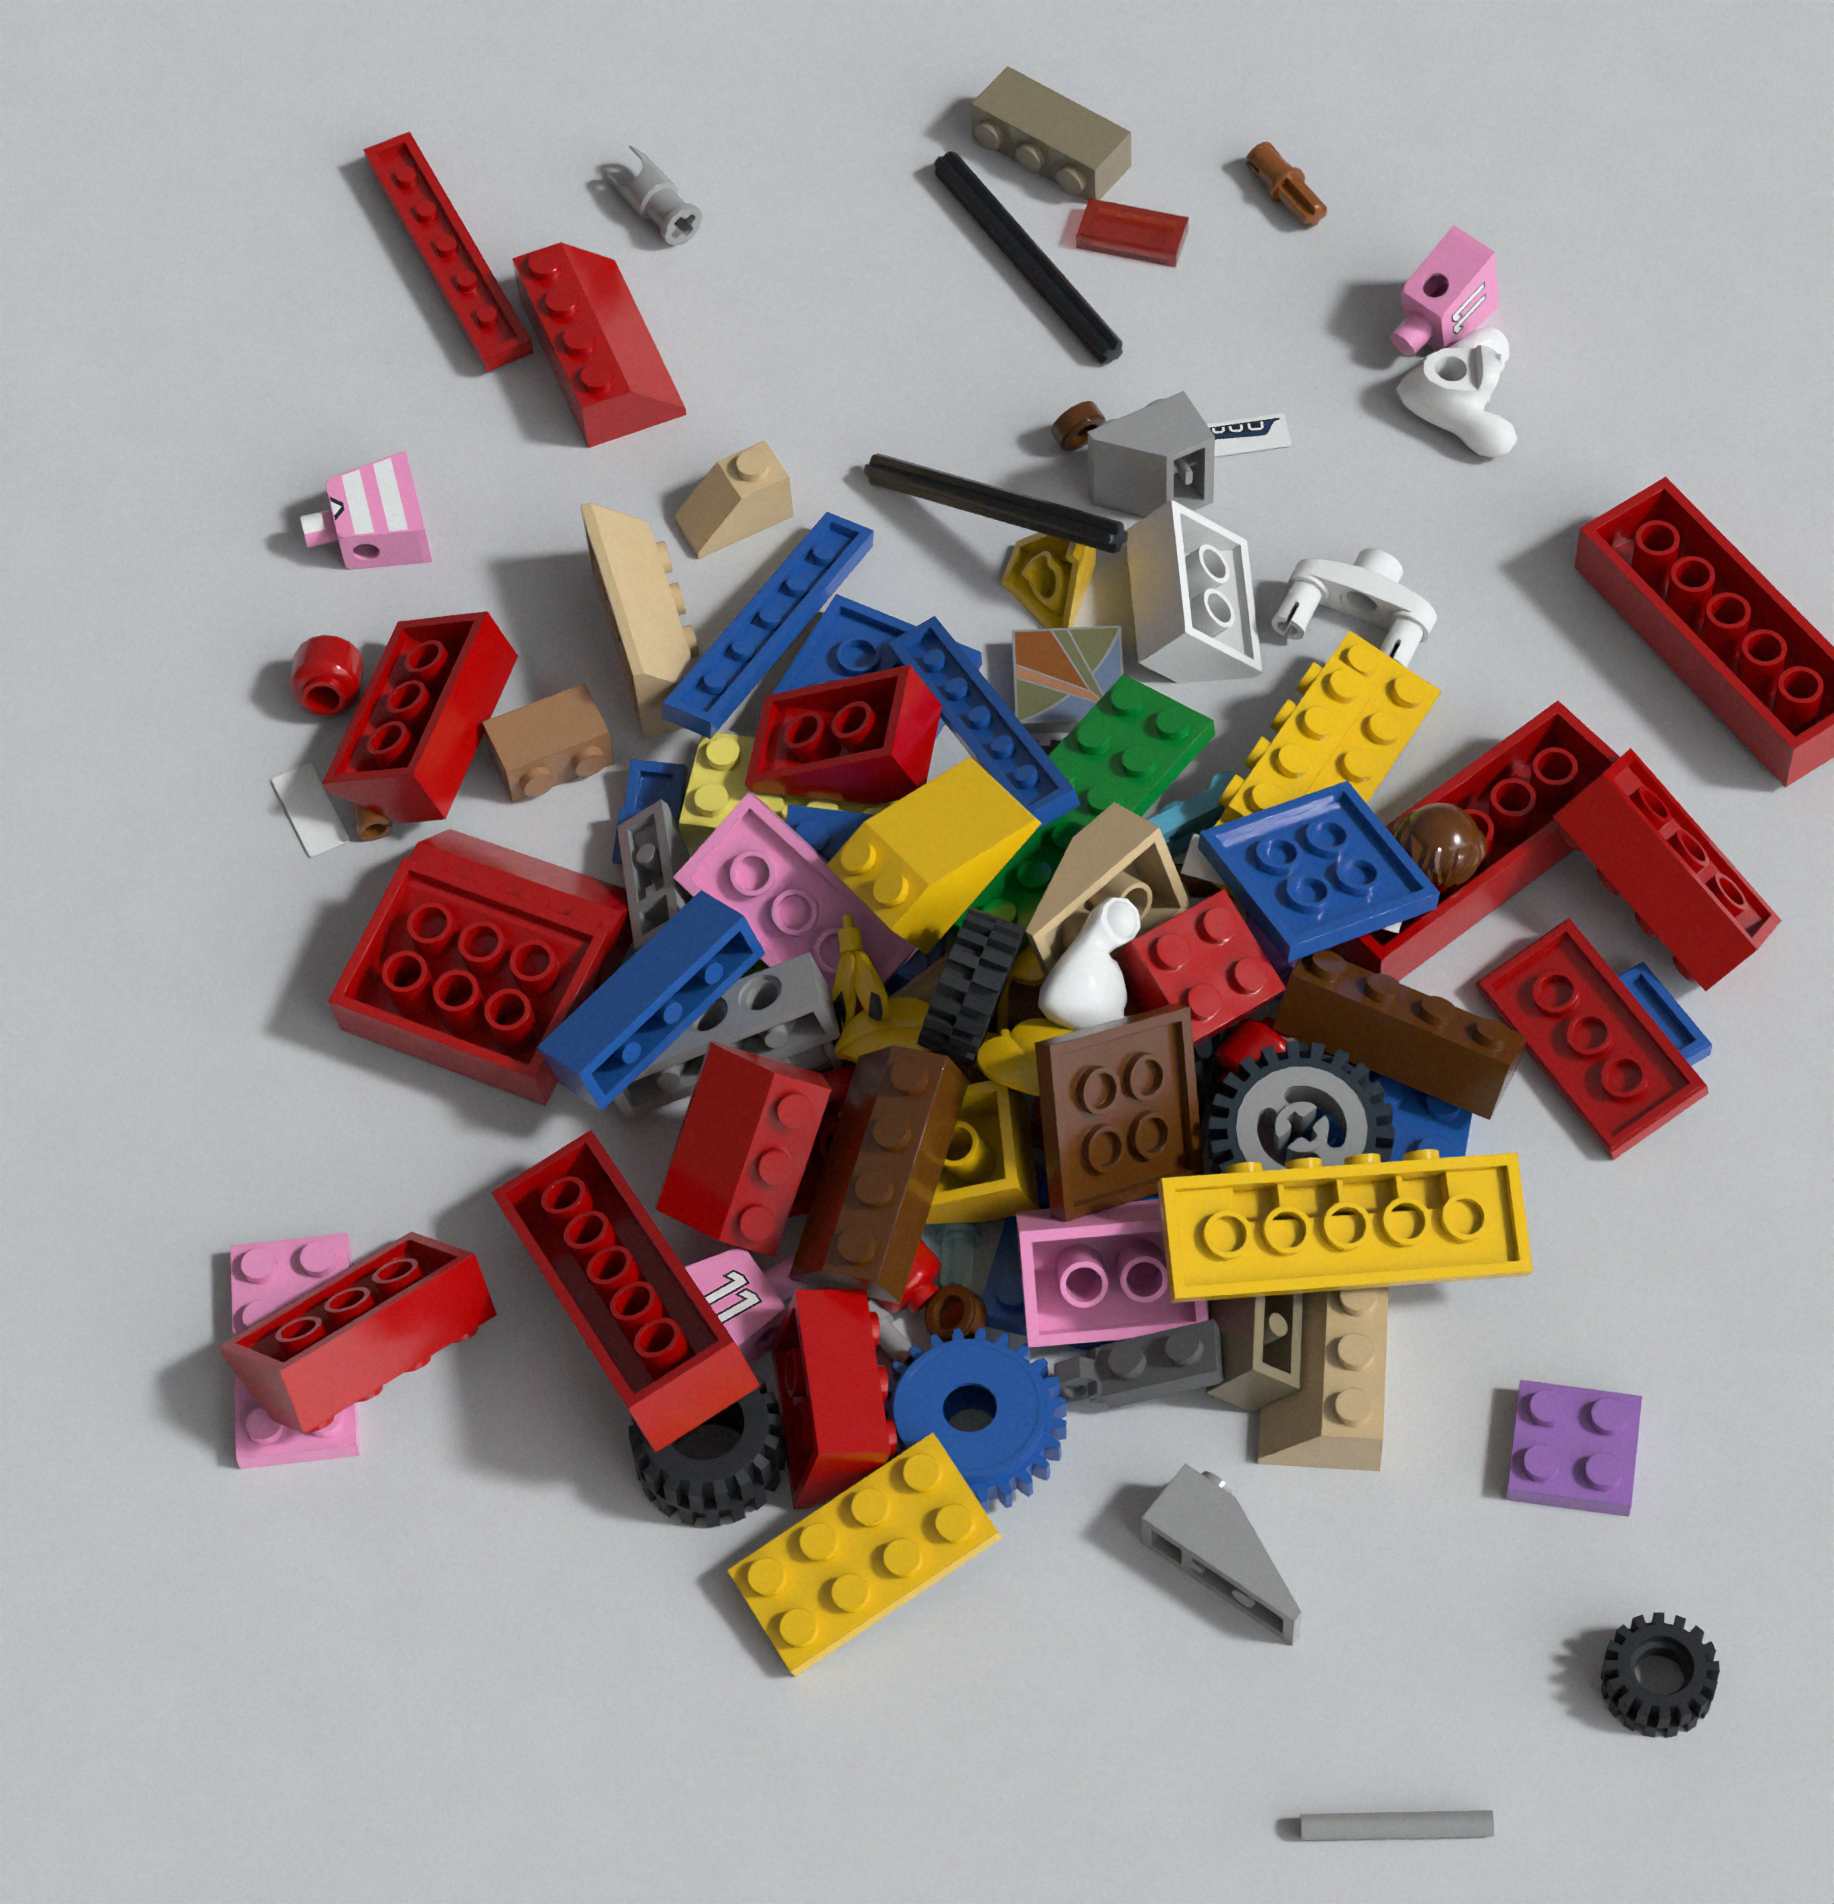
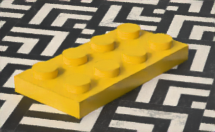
M932 1432L727 1571L787 1668L796 1677L1002 1539V1536L939 1439Z

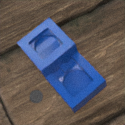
M631 759L624 807L619 809L617 826L662 799L668 804L679 829V819L683 808L688 776L686 765ZM616 829L612 862L622 865L618 830Z

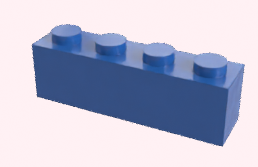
M701 890L541 1042L537 1049L561 1085L600 1111H603L765 954V951L744 915Z

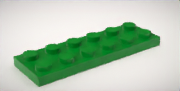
M1123 674L1048 756L1073 786L1081 805L1062 815L1054 822L1036 830L947 932L955 937L957 936L970 907L1027 929L1072 838L1114 802L1142 817L1214 737V720ZM1026 933L1022 939L1017 956L1029 944Z

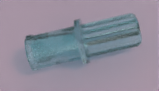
M977 1222L943 1223L935 1231V1242L940 1246L939 1260L941 1261V1271L938 1276L939 1289L952 1284L962 1285L970 1290L973 1289L975 1248L981 1244L982 1240L981 1232L976 1228Z

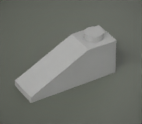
M662 799L617 826L635 951H638L693 898L673 878L691 857L671 810Z
M1185 1463L1141 1517V1543L1293 1646L1300 1637L1301 1610L1238 1500L1232 1495L1231 1489L1221 1478L1208 1471H1204L1201 1474Z

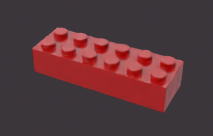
M1667 477L1662 478L1580 527L1574 568L1785 788L1834 758V646Z
M1557 700L1385 826L1394 836V825L1407 813L1432 803L1455 804L1469 813L1477 824V829H1480L1486 838L1487 853L1474 874L1464 883L1458 886L1453 884L1450 888L1444 884L1439 886L1433 884L1440 892L1437 909L1402 921L1399 933L1380 929L1335 945L1329 949L1340 955L1347 962L1374 973L1389 975L1399 982L1574 851L1560 835L1558 830L1560 824L1553 818V815L1620 756Z
M592 1130L491 1192L518 1238L655 1453L760 1387L758 1380L735 1341Z

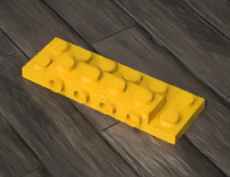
M1349 630L1325 666L1322 668L1313 662L1295 689L1304 695L1298 705L1289 699L1285 702L1269 726L1278 732L1273 741L1270 742L1263 736L1260 738L1243 764L1252 770L1247 779L1244 780L1237 774L1233 777L1217 801L1218 804L1226 809L1215 826L1347 780L1367 804L1442 691ZM1211 882L1220 889H1225L1229 895L1237 899L1228 886Z
M1424 1149L1403 1154V1161L1381 1162L1380 1154L1368 1153L1346 1157L1344 1159L1345 1165L1322 1166L1320 1158H1301L1286 1162V1169L1263 1171L1262 1163L1243 1162L1227 1166L1225 1174L1161 1178L1157 1186L1170 1302L1179 1303L1528 1276L1533 1272L1518 1152L1440 1158L1439 1150Z

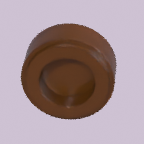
M1093 401L1081 402L1072 406L1057 418L1052 425L1051 434L1063 450H1077L1088 444V431L1097 428L1106 419Z
M957 1284L948 1285L938 1290L930 1299L925 1312V1324L931 1336L936 1334L943 1343L953 1341V1331L959 1328L964 1335V1339H974L978 1328H984L987 1319L986 1305L981 1296Z

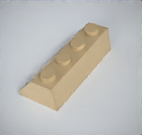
M591 502L582 504L580 507L591 570L643 738L646 739L685 729L662 719L663 702L694 667L692 658L699 656V648L692 625L682 626L679 615L686 614L678 582L668 584L666 573L672 572L665 541L655 543L649 522Z
M1389 1287L1303 1293L1300 1389L1260 1409L1258 1464L1380 1471L1384 1433Z

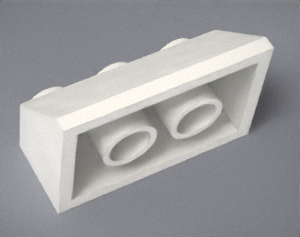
M1173 500L1168 501L1125 530L1128 533L1126 542L1127 562L1130 574L1132 609L1137 643L1136 651L1139 664L1177 683L1252 678L1261 674L1262 663L1247 540Z

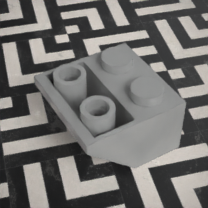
M1184 391L1166 399L1154 400L1145 408L1119 419L1107 420L1097 428L1088 431L1089 499L1094 506L1145 518L1170 500L1192 511L1213 503L1215 436Z

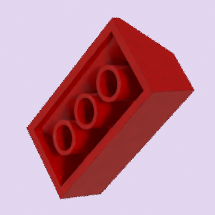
M562 242L512 258L519 299L588 448L687 415L683 401L614 259Z
M488 611L397 622L323 779L322 785L328 792L399 824L446 819L483 737L484 728L482 722L491 719L518 658L517 653Z
M1632 748L1627 750L1553 815V818L1560 824L1558 830L1564 841L1575 851H1583L1597 867V876L1604 887L1614 895H1622L1635 910V920L1640 928L1653 939L1659 938L1674 955L1672 960L1679 973L1692 983L1697 982L1705 992L1756 952L1782 921Z
M452 829L419 841L409 857L415 861L609 930L610 938L593 987L595 990L618 970L633 942L627 893L623 887Z
M411 1231L220 1345L219 1348L223 1358L274 1422L305 1434L327 1427L333 1422L334 1415L355 1402L367 1401L377 1396L383 1390L384 1384L402 1373L412 1372L424 1367L430 1362L431 1355L449 1344L471 1338L477 1333L480 1325L495 1317L497 1313L475 1253Z

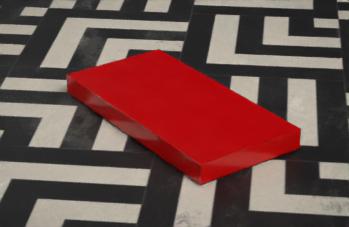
M1570 918L1560 923L1475 983L1477 991L1500 1020L1509 1029L1526 1036L1525 1051L1612 1160L1618 1158L1709 1094L1705 1082Z

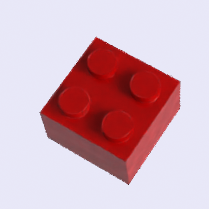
M1225 889L1130 941L1113 957L1118 962L1122 971L1126 990L1140 1013L1174 1003L1190 1006L1193 1048L1262 1009L1286 989Z

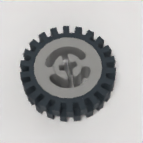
M1299 1041L1286 1042L1285 1052L1280 1053L1275 1052L1273 1045L1261 1049L1260 1059L1254 1062L1250 1055L1241 1061L1238 1073L1234 1075L1230 1072L1223 1080L1221 1093H1216L1208 1132L1209 1159L1213 1161L1212 1172L1213 1174H1225L1227 1166L1243 1162L1262 1163L1263 1171L1286 1169L1270 1158L1261 1146L1258 1130L1263 1126H1270L1274 1129L1273 1152L1275 1157L1278 1158L1287 1150L1285 1163L1301 1158H1320L1322 1166L1345 1165L1344 1159L1346 1157L1368 1153L1380 1154L1381 1162H1390L1395 1138V1127H1392L1393 1111L1390 1102L1385 1104L1383 1100L1385 1090L1379 1080L1374 1083L1368 1080L1370 1070L1363 1063L1359 1062L1355 1068L1349 1065V1054L1340 1049H1337L1334 1057L1324 1054L1325 1044L1312 1042L1311 1051H1299ZM1317 1108L1331 1116L1339 1126L1344 1141L1341 1147L1333 1148L1328 1145L1329 1122L1324 1115L1315 1123ZM1312 1129L1311 1142H1308L1301 1136ZM1293 1131L1300 1138H1297L1289 1145L1290 1134Z

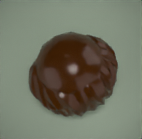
M1432 803L1422 806L1418 810L1407 813L1394 825V838L1431 883L1436 886L1444 884L1450 888L1453 884L1458 886L1464 883L1474 874L1487 853L1484 834L1480 829H1477V824L1469 813L1455 804Z

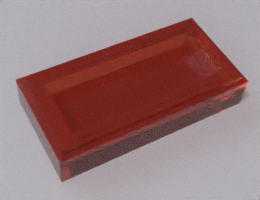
M1089 198L1076 234V248L1176 268L1189 230V217Z

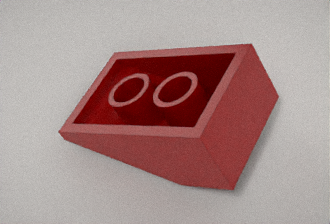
M911 665L766 695L744 785L752 792L872 805L900 800L927 783L942 704Z

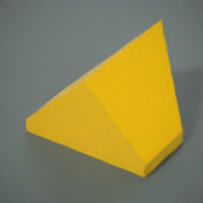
M1035 533L1016 541L1000 583L1014 595L1045 629L1073 627L1096 567V549L1043 533Z

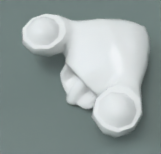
M1485 327L1471 331L1449 348H1443L1428 355L1424 362L1402 378L1396 389L1402 403L1409 410L1433 425L1454 433L1480 456L1494 458L1507 454L1517 441L1513 424L1498 414L1484 411V406L1490 402V395L1493 393L1500 373L1503 372L1505 362L1509 358V342L1499 329Z
M1108 897L1092 909L1076 939L1047 975L1040 988L1038 1006L1046 1018L1056 1025L1071 1029L1074 1032L1126 1017L1124 1016V1008L1127 1003V992L1123 974L1118 962L1111 958L1109 953L1115 948L1134 940L1141 928L1138 910L1128 899Z

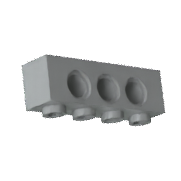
M810 952L737 980L614 1099L626 1120L692 1095L710 1041L780 1061L840 1038L841 1035L830 987Z

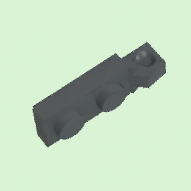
M1214 1319L1100 1345V1348L1095 1347L1086 1352L1087 1358L1078 1356L1054 1364V1377L1058 1376L1060 1393L1067 1403L1089 1398L1091 1403L1106 1402L1110 1409L1221 1384L1224 1381L1221 1329Z

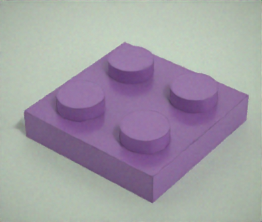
M1520 1380L1506 1500L1629 1517L1632 1505L1642 1396Z

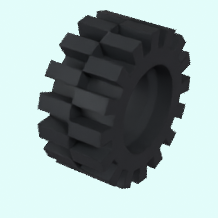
M1653 1612L1651 1623H1646L1642 1614L1632 1618L1630 1629L1623 1624L1616 1630L1614 1641L1610 1640L1607 1646L1600 1678L1603 1679L1601 1686L1603 1699H1611L1608 1709L1616 1718L1619 1714L1623 1713L1625 1715L1623 1726L1631 1731L1634 1730L1637 1723L1645 1725L1644 1736L1655 1738L1657 1728H1664L1666 1738L1677 1736L1679 1726L1683 1725L1687 1732L1696 1727L1698 1717L1700 1716L1704 1719L1710 1709L1720 1672L1719 1661H1714L1716 1649L1712 1641L1706 1644L1702 1643L1704 1631L1695 1625L1688 1632L1684 1629L1686 1618L1678 1615L1675 1616L1673 1625L1664 1623L1665 1613ZM1649 1656L1667 1657L1675 1661L1681 1668L1684 1675V1683L1677 1691L1668 1695L1649 1692L1640 1685L1636 1678L1635 1668L1638 1663Z

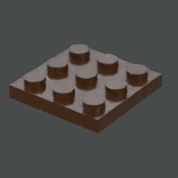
M1174 1003L1035 1042L1051 1218L1067 1222L1157 1194V1183L1161 1178L1204 1175L1190 1006Z

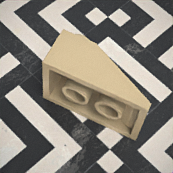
M1114 802L1072 838L1025 931L1045 978L1076 939L1091 910L1108 897L1126 898L1138 910L1141 928L1134 939L1191 908L1160 827ZM1127 944L1115 948L1109 953L1110 957L1113 958Z

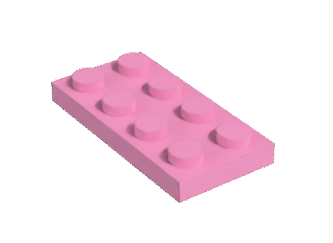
M748 792L673 877L693 897L702 890L744 915L765 951V954L760 959L769 967L810 952L830 987L831 994H833L838 962L842 956L840 955L838 930L843 928V915L851 914L854 919V927L861 929L863 951L872 962L884 987L918 950V948L893 932L827 866L829 862L752 792ZM858 996L854 1017L864 1010Z
M348 1233L230 1246L233 1338L351 1268L352 1251ZM234 1372L236 1460L240 1469L360 1456L358 1402L334 1415L333 1422L327 1427L303 1434L274 1422Z

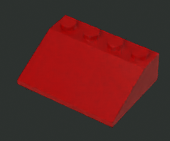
M403 857L336 984L328 1003L341 1030L546 1106L558 1080L537 1049V1046L591 996L610 933L609 930Z

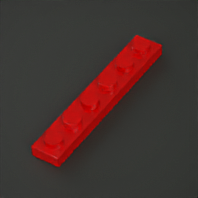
M410 131L363 149L366 164L485 371H491L534 353L531 338Z

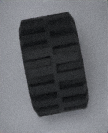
M757 1373L755 1377L760 1387L697 1426L722 1425L735 1430L741 1435L737 1444L730 1451L719 1457L700 1460L689 1458L679 1453L675 1448L683 1436L655 1453L631 1415L633 1425H629V1440L638 1480L641 1481L643 1492L650 1502L657 1499L659 1511L668 1517L679 1511L681 1523L694 1526L698 1517L706 1518L707 1527L721 1526L720 1517L731 1515L733 1523L746 1518L744 1508L751 1505L758 1511L767 1503L765 1490L775 1492L781 1482L779 1470H785L786 1443L782 1418L774 1393H767L766 1381Z

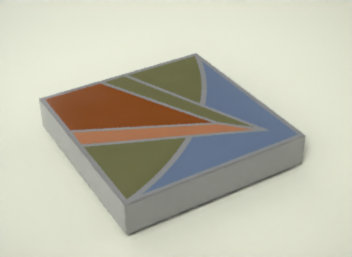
M1121 625L1012 630L1015 716L1029 733L1071 732L1124 674Z

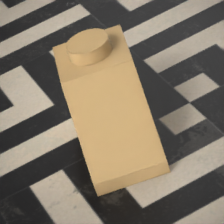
M764 440L717 461L674 515L675 523L698 559H701L793 517L790 477Z

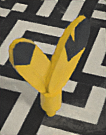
M851 914L843 915V928L838 930L840 955L842 956L838 962L832 994L840 1035L847 1024L854 1018L857 996L867 1015L875 1021H885L889 1014L888 996L885 987L872 962L863 951L861 929L854 927V919Z

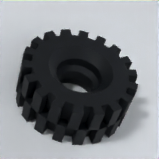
M969 908L933 994L917 1045L973 1066L977 1058V1052L983 1044L1026 931L1025 927L976 908Z

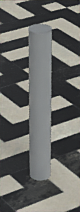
M1493 1810L1300 1814L1301 1840L1494 1836Z

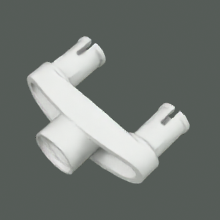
M1366 548L1360 551L1353 565L1319 558H1307L1299 561L1287 582L1289 591L1271 623L1274 630L1285 636L1291 624L1293 628L1290 632V638L1299 640L1303 638L1306 627L1317 606L1323 605L1345 615L1389 630L1380 651L1408 669V664L1419 642L1427 640L1437 620V616L1433 607L1424 598L1398 583L1403 574V568L1397 559L1382 550Z

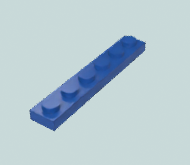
M826 512L664 700L662 719L711 739L873 547L874 530Z
M936 616L888 642L897 663L900 666L911 665L942 704L940 718L972 759L1042 823L1036 830L1054 822L1062 815L1081 805L1073 786Z

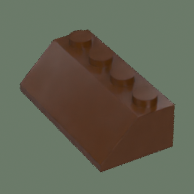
M1319 951L1300 958L1290 974L1272 1028L1309 1045H1312V1042L1325 1044L1324 1051L1335 1055L1337 1049H1340L1349 1054L1348 1061L1358 1065L1361 1062L1373 1072L1488 1120L1491 1119L1522 1060L1526 1041L1525 1035L1509 1029L1500 1021L1484 1019L1455 1007L1450 1001L1442 997L1429 996L1400 984L1389 975L1374 973L1347 962L1340 955L1330 951Z
M894 1045L858 1056L789 1274V1278L792 1281L828 1289H866L867 1297L901 1304L970 1081L948 1056Z

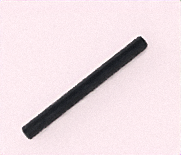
M948 151L944 156H938L934 162L936 167L935 175L1097 361L1108 365L1114 359H1118L1123 353L1121 349L1123 345L1122 340L963 159L953 151Z
M879 453L872 455L870 463L865 464L864 473L868 475L870 484L1113 554L1120 552L1122 544L1127 542L1128 533L1124 531V524L1120 521Z

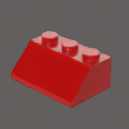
M710 1041L655 1204V1209L718 1241L775 1257L831 1092V1088L823 1075Z
M866 1289L795 1290L771 1346L779 1409L786 1443L785 1451L793 1509H807L837 1497L885 1465L888 1458L893 1457L896 1452L897 1435L893 1420H886L883 1403L888 1395L887 1370L884 1365L877 1364L875 1351L880 1339L879 1317L876 1312L869 1311Z

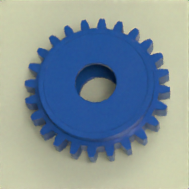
M959 1328L953 1331V1341L943 1343L936 1334L930 1336L931 1349L925 1353L914 1345L910 1347L911 1364L909 1366L898 1361L892 1364L893 1379L896 1382L888 1381V1395L883 1403L886 1420H893L895 1424L897 1445L895 1455L889 1457L886 1463L933 1432L988 1514L990 1500L998 1498L1005 1508L1011 1507V1492L1016 1489L1027 1497L1033 1494V1481L1031 1478L1033 1475L1045 1481L1049 1479L1050 1464L1047 1460L1060 1461L1062 1449L1061 1443L1058 1440L1067 1438V1421L1062 1419L1067 1416L1066 1399L1058 1397L1060 1395L1058 1376L1046 1378L1048 1376L1047 1360L1041 1358L1030 1363L1031 1352L1027 1343L1022 1344L1013 1351L1009 1348V1334L1002 1333L995 1343L987 1340L985 1328H978L974 1339H964V1335ZM969 1409L983 1411L993 1418L988 1426L973 1432L959 1431L948 1423L954 1415Z

